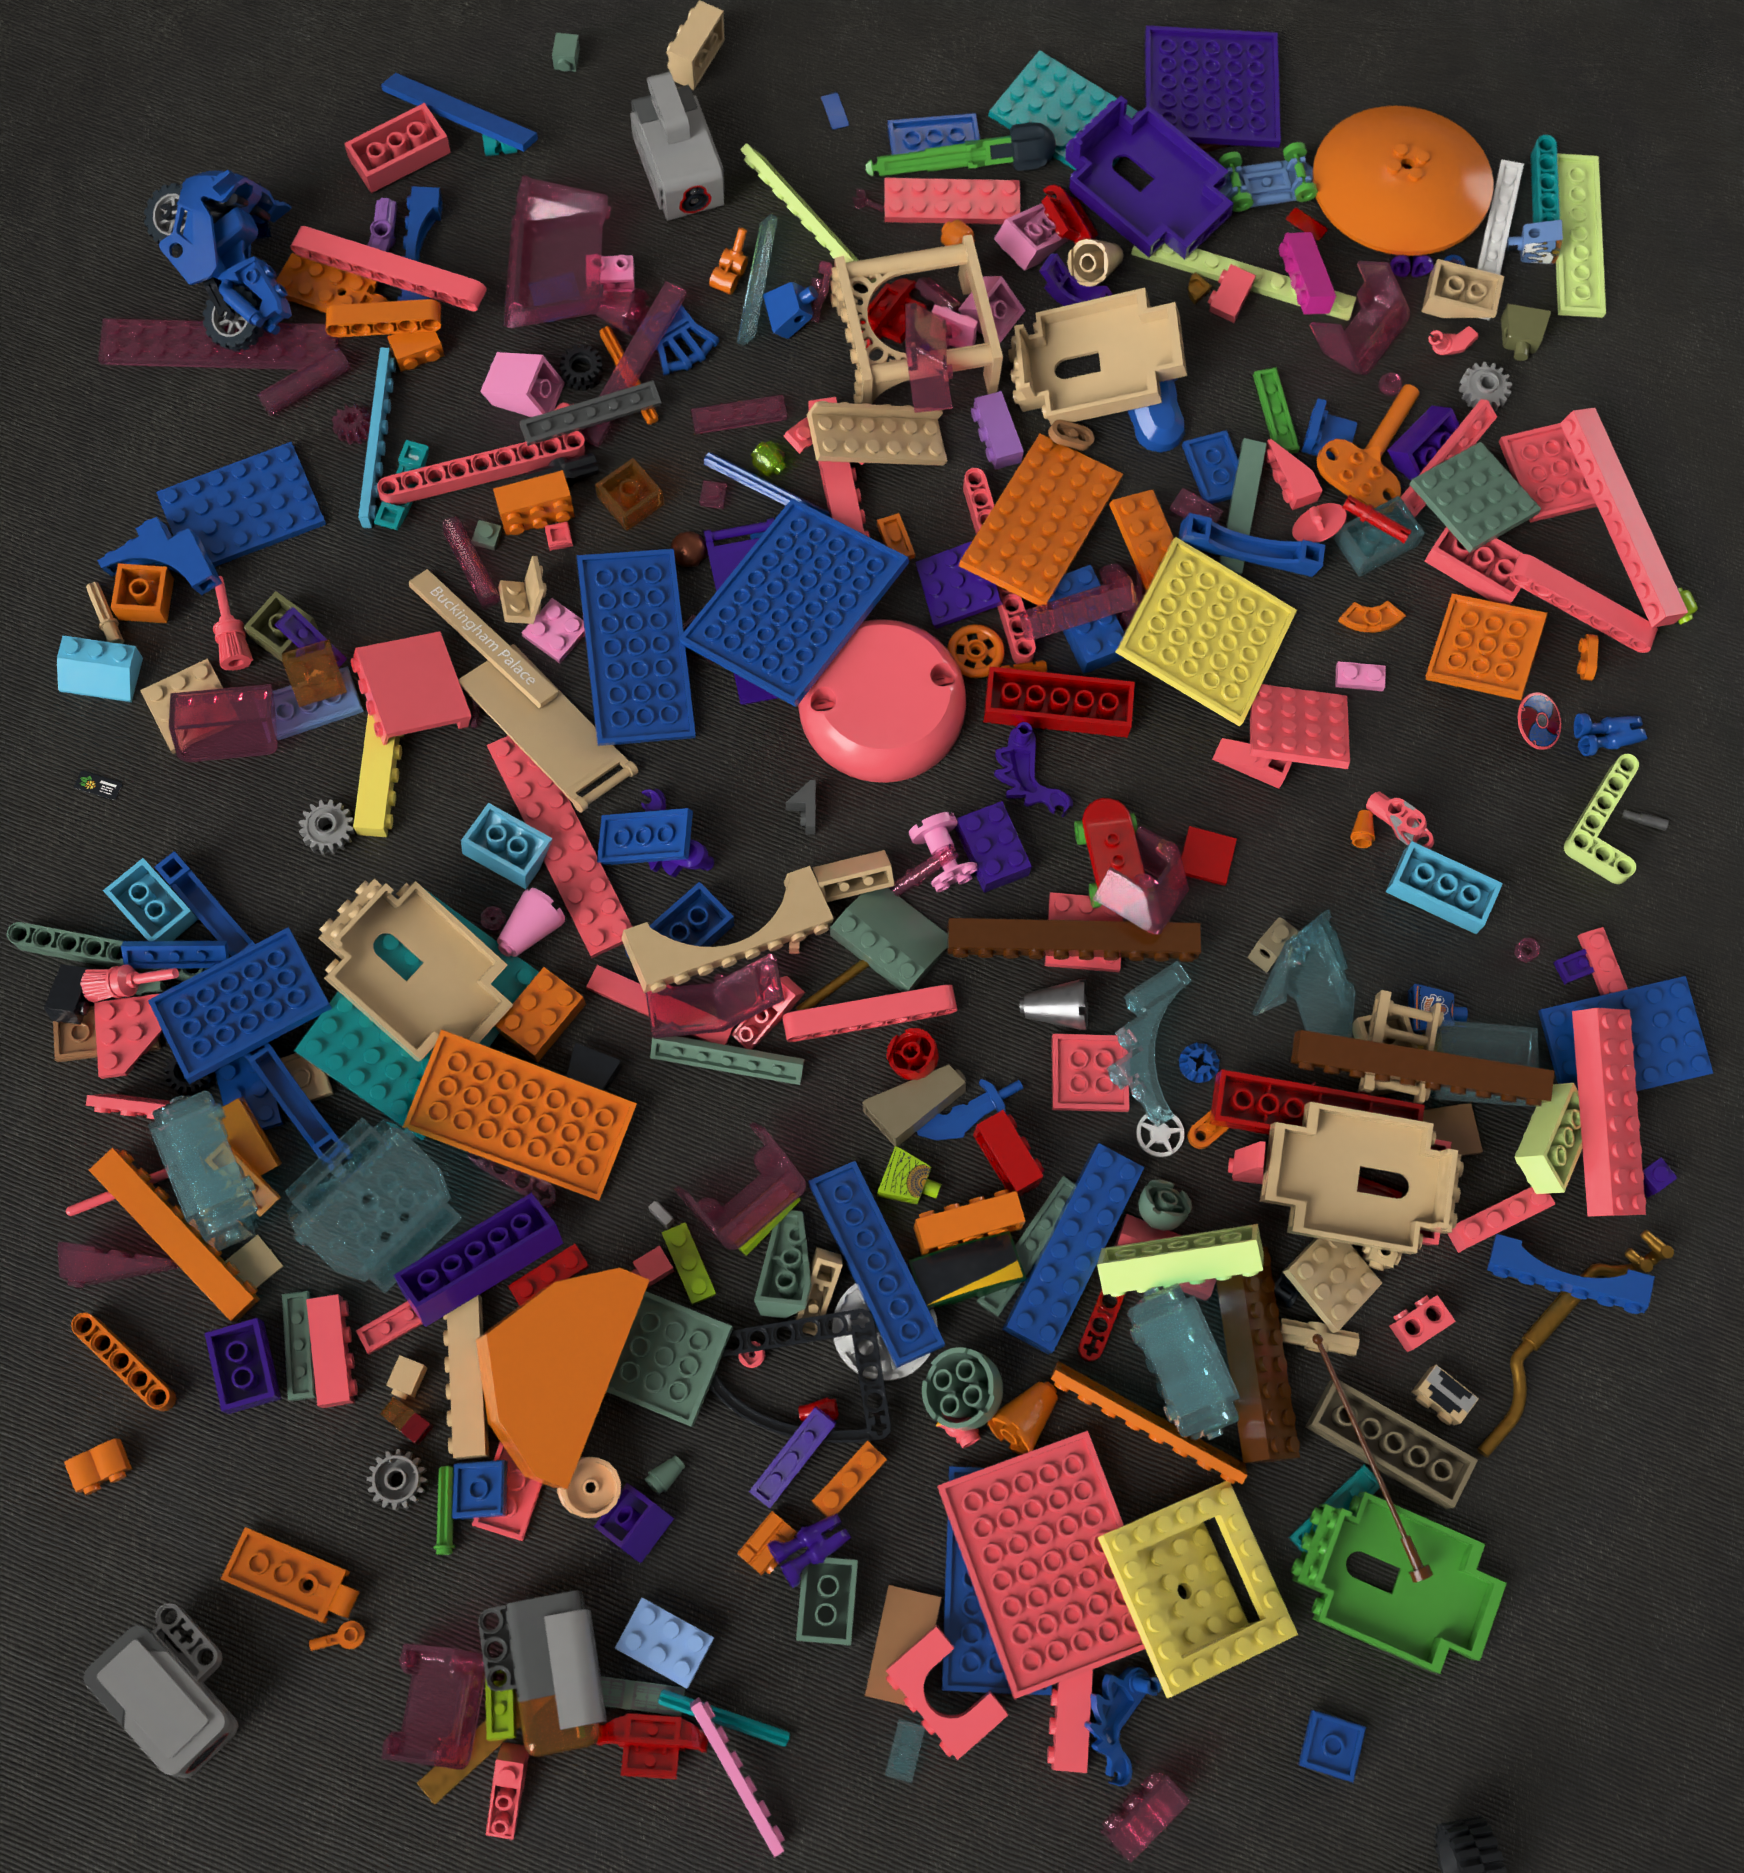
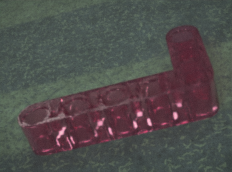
M1119 564L1102 567L1099 570L1102 586L1021 612L1019 618L1025 639H1038L1134 608L1138 602L1133 580Z

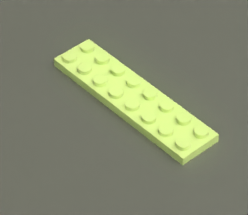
M746 143L741 149L746 156L744 161L759 173L758 176L767 185L769 184L773 188L774 194L787 204V208L802 220L801 223L810 232L812 231L816 235V240L830 251V255L834 259L835 257L844 256L845 263L859 261L767 159ZM867 278L871 283L876 282V278L870 280V278Z
M1557 154L1560 220H1562L1563 236L1559 257L1556 260L1558 315L1603 318L1606 314L1599 156Z

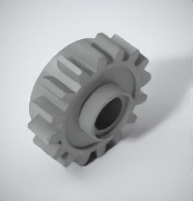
M1483 362L1481 367L1475 363L1472 369L1468 368L1460 380L1461 386L1459 391L1463 392L1462 400L1468 403L1467 406L1473 408L1481 399L1488 400L1493 410L1496 411L1499 406H1504L1512 392L1510 391L1512 383L1507 382L1510 377L1509 374L1503 375V368L1496 370L1495 363L1490 367H1487L1486 362Z
M319 800V807L311 804L310 808L312 811L310 813L303 811L306 820H299L300 826L303 827L299 830V833L304 837L303 841L306 846L310 845L311 850L314 852L319 849L322 855H325L326 851H331L332 854H335V851L339 848L344 850V845L347 842H352L350 834H355V830L352 827L354 819L350 817L352 814L349 809L344 810L342 803H338L335 806L333 800H329L328 805H324L323 801ZM332 824L331 829L327 831L322 830L324 826Z
M400 1449L396 1450L395 1455L387 1451L385 1459L376 1458L378 1463L376 1467L370 1466L369 1469L373 1472V1475L367 1477V1481L372 1482L368 1492L376 1493L373 1498L375 1502L383 1500L382 1507L387 1509L390 1503H392L393 1510H398L400 1504L407 1509L409 1508V1500L417 1503L419 1500L416 1494L418 1492L425 1493V1490L421 1488V1483H427L428 1479L423 1478L421 1474L426 1472L427 1469L425 1467H418L422 1461L420 1458L411 1460L413 1453L408 1451L403 1456ZM401 1472L403 1475L402 1484L398 1487H393L391 1484L392 1476L395 1473Z

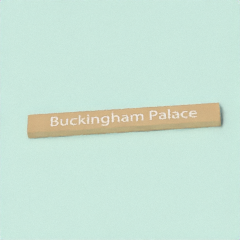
M428 569L409 581V587L537 707L542 708L558 696V690Z

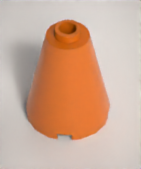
M1037 1382L1000 1408L988 1422L993 1434L1001 1442L1005 1438L1011 1444L1008 1448L1019 1455L1031 1452L1058 1400L1056 1388L1049 1382Z

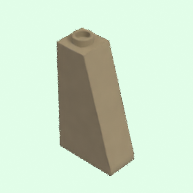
M946 1065L934 1070L925 1078L908 1081L866 1099L862 1102L863 1112L894 1146L898 1147L966 1092V1078L960 1070H954L950 1065Z

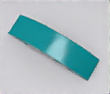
M406 440L398 459L400 465L396 474L425 467L429 446ZM410 484L408 487L415 488L418 484ZM390 489L388 494L393 493L394 490ZM382 501L374 524L398 530L413 502L394 505Z

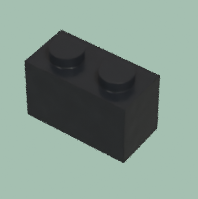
M60 965L44 1006L51 1021L81 1025L84 1016L89 1012L90 1001L84 997L85 994H83L80 982H82L81 979L84 973H86L85 971L90 968Z

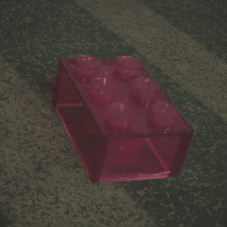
M1159 1772L1155 1775L1151 1773L1141 1784L1144 1788L1136 1795L1134 1792L1130 1794L1122 1803L1124 1808L1117 1815L1115 1813L1109 1815L1102 1823L1104 1826L1101 1831L1102 1835L1130 1863L1191 1802L1166 1774Z

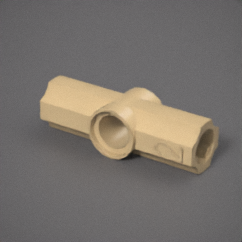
M1281 1318L1279 1321L1284 1343L1304 1346L1306 1350L1320 1352L1317 1344H1314L1312 1341V1337L1315 1334H1320L1323 1337L1322 1344L1326 1353L1329 1351L1356 1356L1359 1348V1333L1345 1330L1332 1333L1325 1323L1320 1322L1304 1323Z

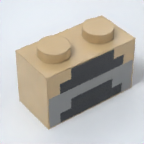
M1437 1365L1429 1367L1412 1390V1393L1417 1396L1415 1399L1418 1403L1426 1408L1431 1407L1438 1413L1437 1417L1447 1425L1452 1424L1453 1426L1461 1424L1479 1399Z

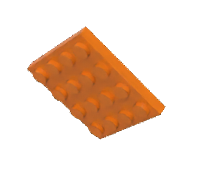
M1452 594L1428 666L1426 680L1522 700L1546 623L1547 613Z

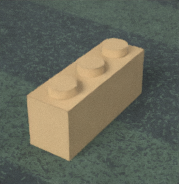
M885 850L812 867L826 902L895 886L891 863Z

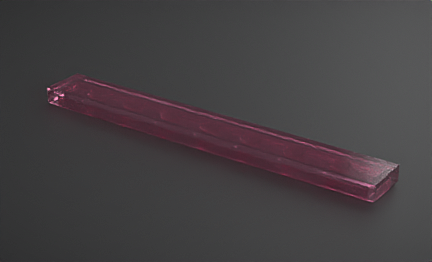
M669 282L664 283L600 396L635 386L687 295L686 290ZM615 419L581 429L579 432L583 434L584 441L600 447Z

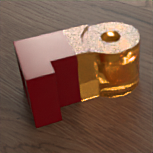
M393 1397L380 1413L396 1429L418 1446L434 1427L396 1397Z

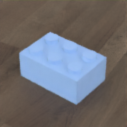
M641 1598L615 1649L681 1686L689 1688L715 1637L652 1602Z

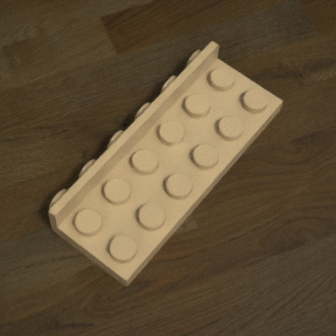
M819 401L807 413L816 461L940 466L947 462L938 419L943 414L942 408Z

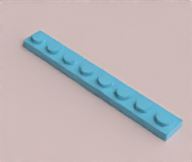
M380 347L358 515L362 528H372L373 520H375L378 512L377 505H375L376 498H379L377 488L378 477H382L383 464L380 461L381 455L384 456L386 450L383 437L384 434L388 433L386 414L391 411V401L388 398L389 392H393L394 385L391 374L396 370V358L392 357L390 348Z

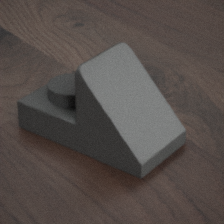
M810 780L786 802V811H801L800 826H805V834H815L816 780Z

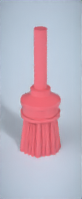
M219 576L222 584L215 587L221 617L219 622L213 626V632L215 634V641L219 646L221 668L223 670L238 671L249 667L253 658L245 639L244 623L231 615L222 576Z
M130 965L113 966L110 969H87L84 976H82L80 985L82 986L83 994H85L84 997L88 1001L95 1003L111 997L123 998L133 996L140 984L178 978L179 971L177 968L138 973Z

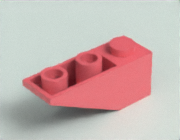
M1269 439L1266 444L1264 459L1273 470L1275 482L1279 483L1283 490L1284 501L1289 503L1292 510L1317 502L1323 490L1313 470L1275 441Z
M1225 738L1221 739L1212 759L1278 789L1285 780L1292 764L1291 761L1250 756L1249 743Z
M788 976L777 978L731 1035L746 1049L752 1050L782 1020V1016L790 1012L805 992Z
M502 1742L495 1763L486 1835L514 1839L530 1746Z

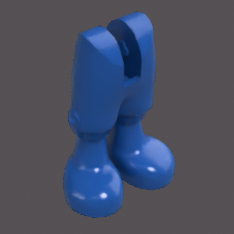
M1579 713L1574 720L1575 738H1581L1578 742V748L1584 756H1593L1602 747L1619 749L1623 746L1647 740L1645 729H1637L1643 725L1641 716L1606 717L1600 723H1592L1588 714ZM1594 734H1605L1606 736L1597 738Z

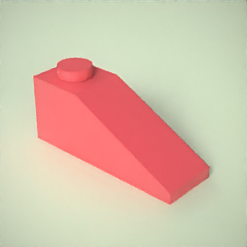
M1260 1141L1235 1150L1234 1158H1229L1228 1173H1232L1233 1181L1262 1184L1266 1161V1142Z

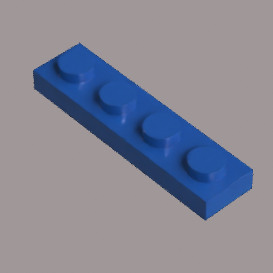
M123 941L121 945L124 965H130L134 969L211 968L229 958L227 941Z

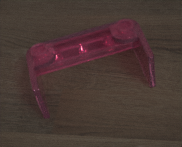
M1359 261L1357 263L1365 281L1357 294L1361 310L1345 331L1341 324L1318 322L1310 324L1322 352L1355 374L1366 375L1371 371L1408 322L1410 316L1409 306L1388 262Z
M917 303L906 304V357L914 412L952 409L949 379H954L952 364L947 362V350L950 349L949 339L953 338L951 324L947 325L946 320Z
M1140 825L1135 835L1143 868L1145 871L1156 876L1158 880L1156 881L1148 874H1138L1132 880L1110 867L1093 900L1147 932L1161 934L1189 891V886L1177 845L1171 841L1164 840Z
M754 1122L749 1126L764 1144L754 1157V1164L761 1174L722 1207L714 1198L705 1197L696 1203L692 1196L681 1187L677 1186L674 1189L698 1220L724 1247L731 1250L743 1246L799 1198L806 1188L805 1179L768 1131Z

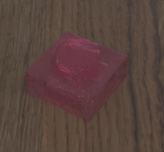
M703 480L700 506L723 509L727 484Z

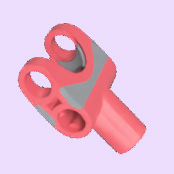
M1380 791L1370 796L1366 809L1389 824L1400 841L1409 845L1411 841L1417 843L1418 839L1428 837V843L1421 846L1428 849L1432 848L1434 837L1426 828V818L1419 810L1401 798L1390 799Z

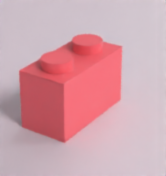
M1230 264L1228 271L1224 269L1220 275L1218 282L1221 285L1218 291L1213 290L1208 300V303L1211 304L1209 312L1234 323L1255 282L1256 275Z

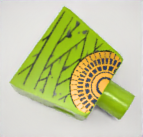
M895 1146L879 1186L877 1196L918 1204L922 1193L937 1198L942 1184L928 1179L931 1170L928 1164Z

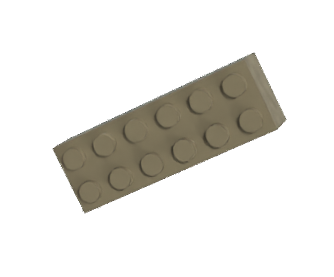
M1333 1380L1328 1382L1305 1428L1370 1465ZM1339 1380L1378 1470L1445 1509L1455 1508L1478 1460Z

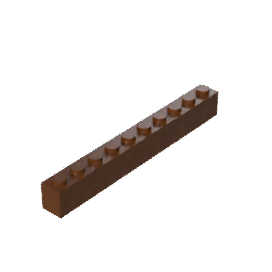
M949 918L947 925V954H953L957 958L968 957V954L978 955L980 958L1003 955L1004 958L1014 959L1020 955L1029 956L1030 959L1054 956V959L1064 960L1070 956L1079 957L1081 960L1104 957V960L1114 961L1121 957L1129 958L1131 961L1154 958L1155 961L1164 962L1171 958L1179 959L1181 962H1192L1201 953L1200 923Z
M1305 1030L1295 1032L1291 1063L1299 1064V1069L1314 1070V1067L1324 1068V1073L1339 1074L1340 1071L1349 1072V1076L1354 1078H1365V1075L1375 1076L1374 1080L1379 1082H1390V1079L1400 1080V1085L1415 1086L1416 1083L1425 1084V1089L1440 1091L1441 1087L1450 1088V1093L1465 1095L1466 1091L1476 1092L1475 1097L1491 1099V1095L1501 1096L1500 1101L1516 1103L1517 1099L1526 1100V1105L1541 1107L1542 1103L1551 1102L1555 1072L1554 1070Z

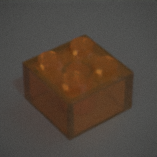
M634 458L595 484L597 498L626 531L664 505L662 490Z
M330 639L282 653V662L299 707L347 693L346 683Z

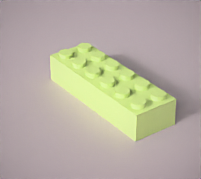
M1258 1224L1101 1248L1097 1266L1103 1295L1111 1294V1296L1116 1297L1126 1294V1291L1137 1290V1292L1143 1293L1159 1286L1169 1289L1177 1287L1179 1283L1201 1284L1206 1281L1205 1279L1216 1278V1280L1221 1281L1230 1279L1232 1275L1238 1274L1254 1276L1259 1271H1263L1264 1253Z

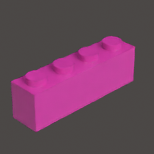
M1312 232L1286 233L1283 243H1280L1279 255L1284 260L1285 271L1290 276L1291 287L1296 292L1297 302L1301 306L1303 314H1330L1336 294Z

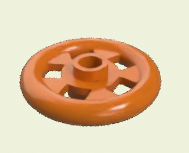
M979 624L966 625L958 629L951 636L947 646L948 651L957 662L961 674L970 678L988 676L989 667H1000L1005 654L1000 636L991 628ZM977 634L978 639L968 641L967 635ZM989 639L994 647L988 649L984 641ZM957 645L965 646L964 654H957ZM978 650L980 654L974 655L971 651ZM989 656L993 660L986 666L982 661ZM968 660L976 663L974 668L964 665L965 661Z

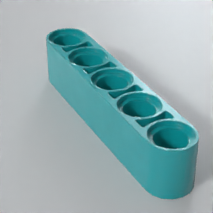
M1550 135L1540 136L1531 152L1533 223L1560 220L1557 143L1554 137Z

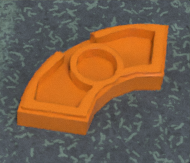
M1388 600L1376 607H1366L1354 602L1339 618L1338 622L1356 631L1374 633L1396 626L1406 615Z

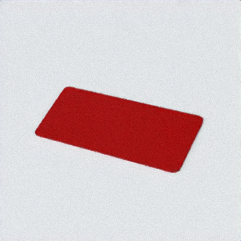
M1294 208L1286 217L1288 222L1303 232H1312L1314 239L1317 241L1328 230V228L1298 208Z

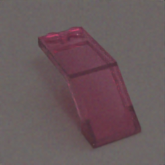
M772 954L758 959L715 983L677 987L666 985V988L660 992L652 993V991L645 993L652 1036L655 1038L724 1032L784 1001L777 960Z

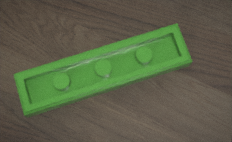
M1277 367L1254 371L1253 377L1270 438L1290 454L1298 453L1300 448Z

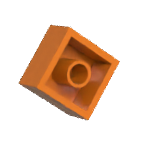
M118 563L111 603L112 611L118 620L167 623L174 578L165 566Z

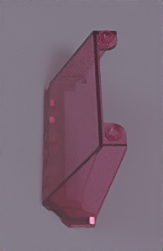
M522 175L516 197L518 202L515 208V216L513 215L511 223L504 326L516 328L598 313L600 305L605 304L607 290H603V284H600L603 224L605 219H609L611 213V206L607 205L608 196L532 179Z

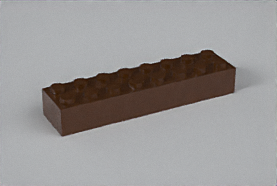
M1262 1246L1264 1253L1263 1271H1259L1254 1276L1238 1274L1232 1275L1227 1280H1216L1243 1463L1276 1462L1300 1458V1443L1296 1434V1418L1292 1408L1291 1387L1288 1382L1287 1361L1284 1356L1283 1335L1280 1330L1278 1317L1279 1309L1274 1292L1275 1283L1272 1279L1270 1266L1271 1257L1268 1253V1247Z

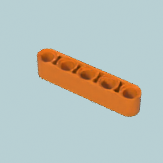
M433 299L332 305L326 309V333L332 337L433 332L441 328V304Z
M80 1313L73 1318L71 1323L73 1333L148 1406L158 1411H168L173 1408L176 1403L175 1392L99 1318L89 1313ZM91 1320V1329L83 1333L82 1326L84 1322ZM109 1337L110 1346L102 1351L100 1348L101 1342ZM127 1355L129 1358L128 1365L120 1369L119 1360ZM146 1373L147 1382L139 1387L137 1379L141 1374ZM164 1391L166 1393V1400L164 1403L157 1405L156 1396Z

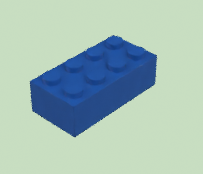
M1091 564L1065 574L1051 597L1049 604L1083 675L1125 659L1115 653L1125 633Z
M699 881L650 924L649 927L663 936L684 944L711 947L734 926V916Z

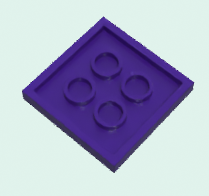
M971 542L916 562L932 623L936 629L1003 605L998 585L959 567L960 560Z

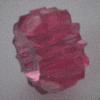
M356 403L352 408L345 404V409H337V416H333L334 433L338 435L341 441L347 440V443L350 445L354 440L360 444L361 438L368 439L371 415L368 414L365 407L359 408Z

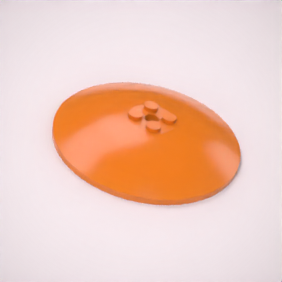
M1408 106L1376 107L1361 111L1344 119L1323 139L1317 150L1312 170V183H1315L1318 189L1316 199L1331 223L1357 243L1373 250L1394 255L1414 256L1432 254L1462 242L1484 220L1493 196L1492 170L1484 151L1476 140L1453 121L1434 112ZM1407 164L1410 165L1412 168L1405 169L1404 167H1402V165Z

